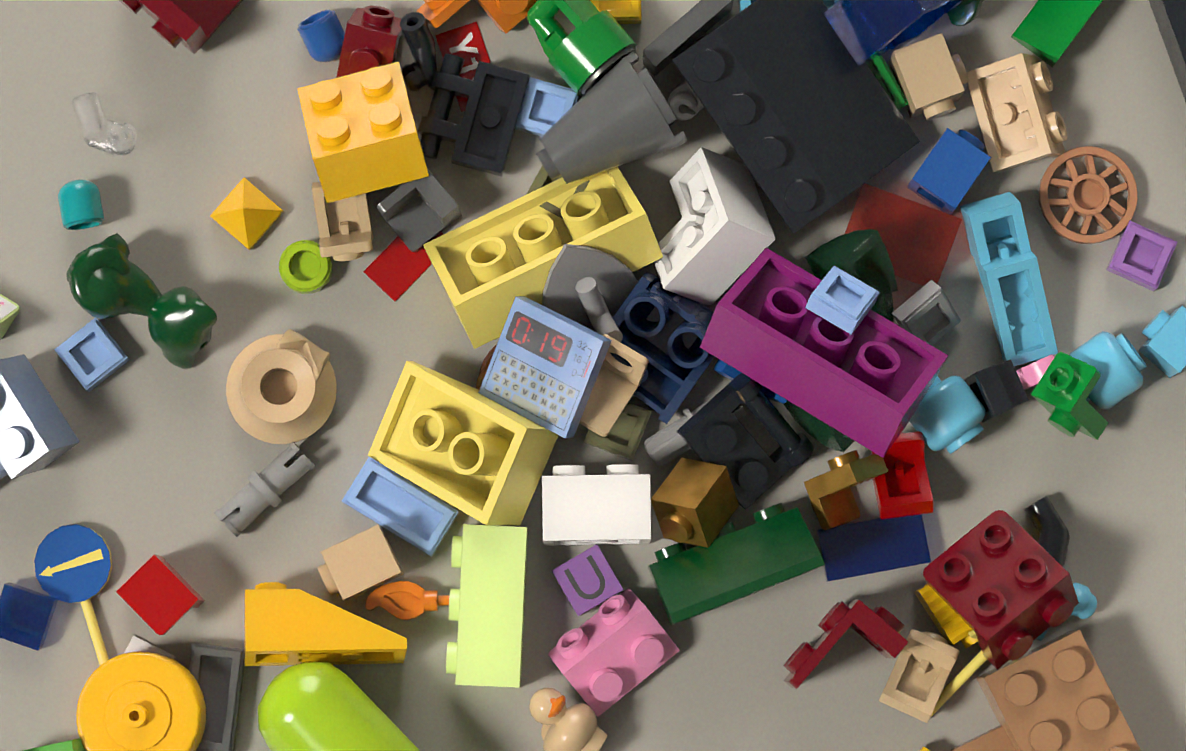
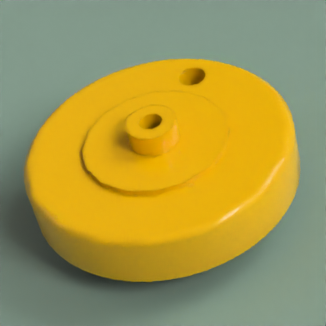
M139 651L124 653L100 665L86 681L77 704V730L86 751H196L202 740L206 725L204 696L195 677L175 659L155 652Z

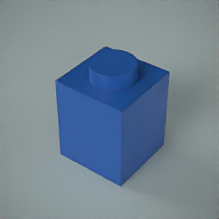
M947 128L907 188L950 217L991 157L983 152L985 145L974 135L961 129L956 134Z

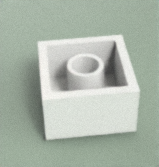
M629 464L607 465L606 475H585V466L580 465L553 466V476H542V529L544 546L650 544V474H639V465Z

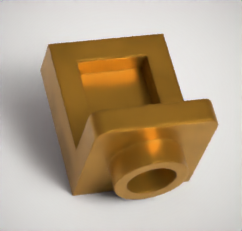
M857 450L848 452L827 461L831 471L804 482L812 509L823 530H828L860 518L861 514L851 487L888 472L884 459L881 456L873 454L860 459Z

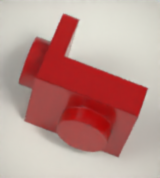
M920 431L902 432L883 457L888 472L872 478L880 519L933 513V496L924 459L925 441Z

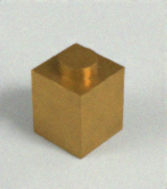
M686 458L680 459L651 498L663 538L709 548L739 506L726 466Z

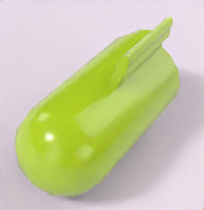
M305 661L288 667L274 677L258 705V730L271 751H420L344 672L329 662Z

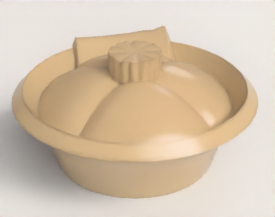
M288 329L284 334L262 337L249 344L234 360L226 382L227 402L235 421L245 432L254 438L272 444L298 442L314 434L329 418L336 400L337 383L334 370L329 361L330 353L322 350L292 329Z

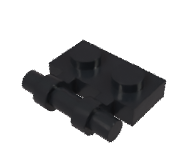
M445 54L440 72H435L430 88L434 90L428 115L427 117H421L418 133L422 135L420 142L424 157L437 159L441 142H453L456 144L451 158L452 164L502 177L529 82V74L479 61L474 80L460 77L464 59L456 55ZM454 96L468 99L461 125L447 122Z

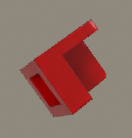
M156 554L116 591L158 635H165L192 607L198 608L205 601L162 556Z

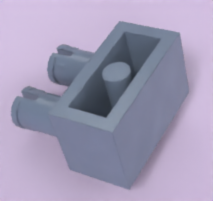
M25 354L0 359L1 480L7 474L12 479L43 470L80 442Z

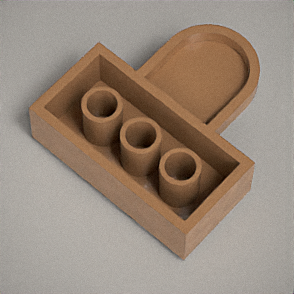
M1080 630L1068 631L1028 651L1021 658L1008 661L1000 669L994 668L976 677L1000 725L950 750L1141 751Z

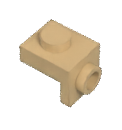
M320 181L312 182V195L320 237L319 249L321 257L333 256V259L336 261H351L361 258L364 252L373 250V230L367 193L327 203Z
M911 629L906 639L909 642L900 652L879 702L928 723L960 651L950 646L945 638L936 633L927 631L921 633Z

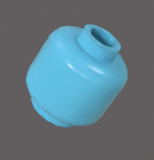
M1102 331L1069 354L1094 366L1101 373V377L1086 399L1087 402L1091 400L1101 409H1111L1138 390L1143 384L1141 371L1147 366L1123 333L1115 337L1109 332Z
M955 375L941 381L937 376L909 422L916 431L922 432L924 441L931 450L941 451L946 448L952 454L984 430L980 422L984 419L986 410L963 378Z

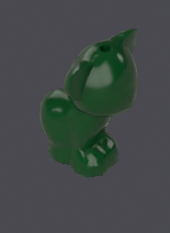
M118 233L108 236L102 242L86 248L75 256L67 270L66 278L74 299L82 309L99 319L113 318L123 314H136L148 317V329L151 339L162 349L164 357L179 368H192L196 353L201 351L210 342L212 326L217 321L215 311L202 301L193 289L182 286L162 294L152 279L138 266L128 260L130 254L128 244Z

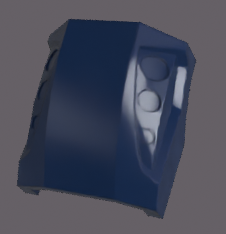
M646 272L613 316V320L623 336L620 343L649 360L642 381L633 395L660 415L658 419L668 424L715 357L700 348L714 311L703 303L663 289L659 276ZM610 353L620 363L632 367L623 357Z

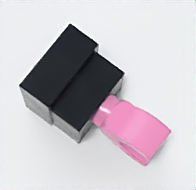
M1053 354L1018 370H1015L1010 359L996 366L991 365L977 371L964 379L986 410L982 423L1029 401L1025 389L1038 384L1053 361Z

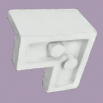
M701 147L669 181L682 218L658 243L663 258L654 263L663 289L705 305H712L776 238L752 175L746 166Z

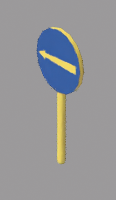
M77 524L61 526L48 533L38 546L34 560L36 578L42 589L54 599L67 603H81L99 665H102L109 658L90 598L99 594L109 580L112 569L111 551L104 538L92 528Z

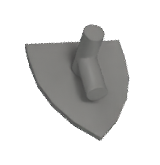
M564 244L550 268L543 289L542 305L600 335L607 334L621 342L623 336L613 320V316L634 289L638 280L629 267L611 254L593 247Z

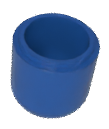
M329 9L318 12L306 18L298 25L297 30L310 56L318 62H331L341 56L345 32L335 11Z

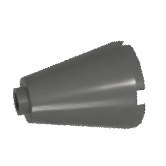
M634 51L624 56L539 139L544 149L537 152L536 155L552 180L561 175L566 184L678 147L688 141L684 131L674 136L669 128L675 123L674 121L677 118L648 70L644 68L636 73L632 65L639 61V57Z

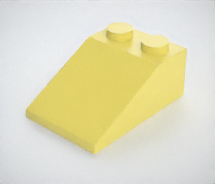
M406 361L367 456L485 525L520 526L558 435L479 394V390L414 361Z

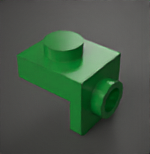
M1057 353L1031 393L1051 414L1047 421L1068 436L1075 437L1079 431L1096 440L1100 438L1109 424L1086 401L1101 377V373L1094 366L1066 353Z

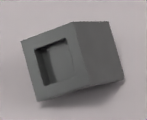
M429 170V177L402 184L377 205L384 220L409 250L414 253L418 252L424 247L423 244L434 239L462 216L457 203Z

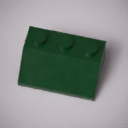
M782 502L753 513L755 524L737 531L733 522L727 523L709 548L696 546L687 550L685 543H676L654 552L658 562L648 565V569L670 625H675L825 565L798 507L785 511Z

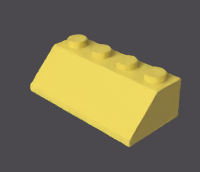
M618 167L566 184L562 177L423 244L474 349L500 338L516 296H525L542 305L543 289L550 268L564 244L593 247L611 254L629 267L632 272L638 271L644 266L663 258L648 216ZM589 181L584 191L574 194L578 185ZM549 202L560 208L563 219L540 207V205Z

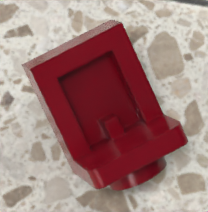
M371 5L357 8L346 25L336 78L365 71L373 67L395 63L399 39L403 34L400 27L402 18L395 17L393 11L381 6Z

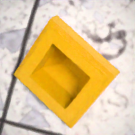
M244 177L210 217L250 251L284 211Z

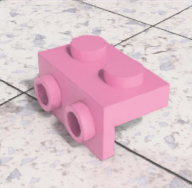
M626 589L620 595L607 599L600 606L598 612L579 628L566 632L559 639L557 645L549 651L548 656L587 705L592 708L595 715L599 717L680 650L631 589Z

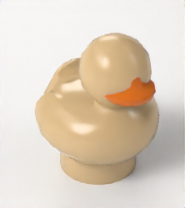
M553 688L540 689L530 699L529 709L531 716L537 722L543 724L541 736L544 741V751L600 750L608 734L597 726L595 712L590 706L579 703L566 708L565 696Z

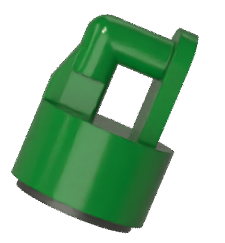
M537 0L527 13L528 23L535 30L544 53L549 58L548 62L577 96L585 95L624 56L632 51L636 53V42L608 10L600 12L590 0ZM560 10L576 27L570 34L555 18V15Z

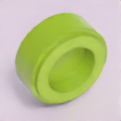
M301 240L294 242L283 251L280 257L279 272L281 278L290 289L297 293H316L328 284L332 276L333 266L331 258L321 257L319 244L314 241Z

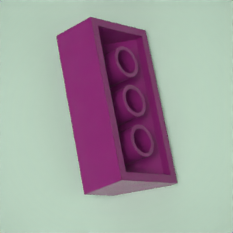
M765 248L718 302L700 348L883 458L906 428L943 367L948 355L873 310L868 312L852 335L818 316L805 307L810 295L822 280L770 249Z

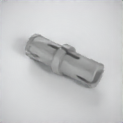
M292 442L259 474L256 471L251 473L247 477L250 482L220 510L218 509L214 513L238 537L241 534L240 532L270 505L276 508L283 501L280 496L310 469L312 470L315 465Z

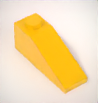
M265 582L256 585L255 589H245V666L296 665L305 661L329 662L332 665L404 663L407 651V638L303 590L287 589V586L283 583Z

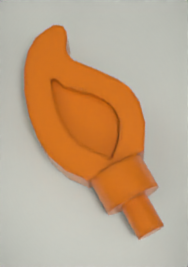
M397 581L382 585L372 591L366 599L365 608L372 611L377 607H382L396 618L412 620L423 615L425 611H438L439 606H449L450 595H438V590H425L418 584L409 581Z

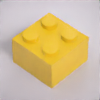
M399 62L373 67L365 71L297 88L312 158L327 203L429 177Z

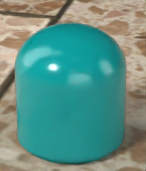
M83 179L73 180L63 185L59 190L58 202L63 227L67 230H82L96 227L105 220L100 191L93 182Z

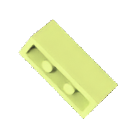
M463 524V536H453L451 567L461 568L460 589H450L449 620L458 621L457 642H448L446 674H456L455 685L521 688L528 545L527 527Z

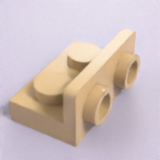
M1020 53L966 72L968 87L988 156L991 157L990 164L993 172L1001 173L1046 157L1057 158L1063 155L1065 152L1063 142L1067 141L1068 137L1067 129L1061 114L1058 111H1053L1048 93L1053 90V81L1050 71L1043 61L1039 62L1037 56Z

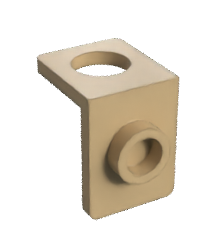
M603 334L602 336L612 341L579 423L596 434L606 437L639 387L649 360L609 335ZM610 353L623 357L632 367L620 363Z

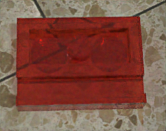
M864 183L860 189L837 255L922 286L926 285L930 280L938 285L962 219Z

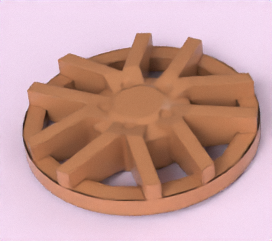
M1078 147L1058 156L1046 169L1040 181L1038 203L1045 220L1055 231V234L1078 244H1095L1113 238L1128 225L1137 205V185L1131 170L1117 155L1098 147ZM1084 156L1087 174L1078 176L1072 159ZM1093 157L1102 158L1112 164V166L1096 175ZM1064 164L1069 180L1052 178L1056 169ZM1118 170L1125 182L1109 189L1104 179ZM1048 186L1066 189V199H1048ZM1127 190V208H1123L1110 197ZM1050 207H1068L1061 223L1055 218ZM1105 207H1108L1121 217L1119 223L1114 227L1101 214ZM1074 213L1083 217L1079 234L1066 228ZM1092 218L1105 231L1104 233L1087 235Z

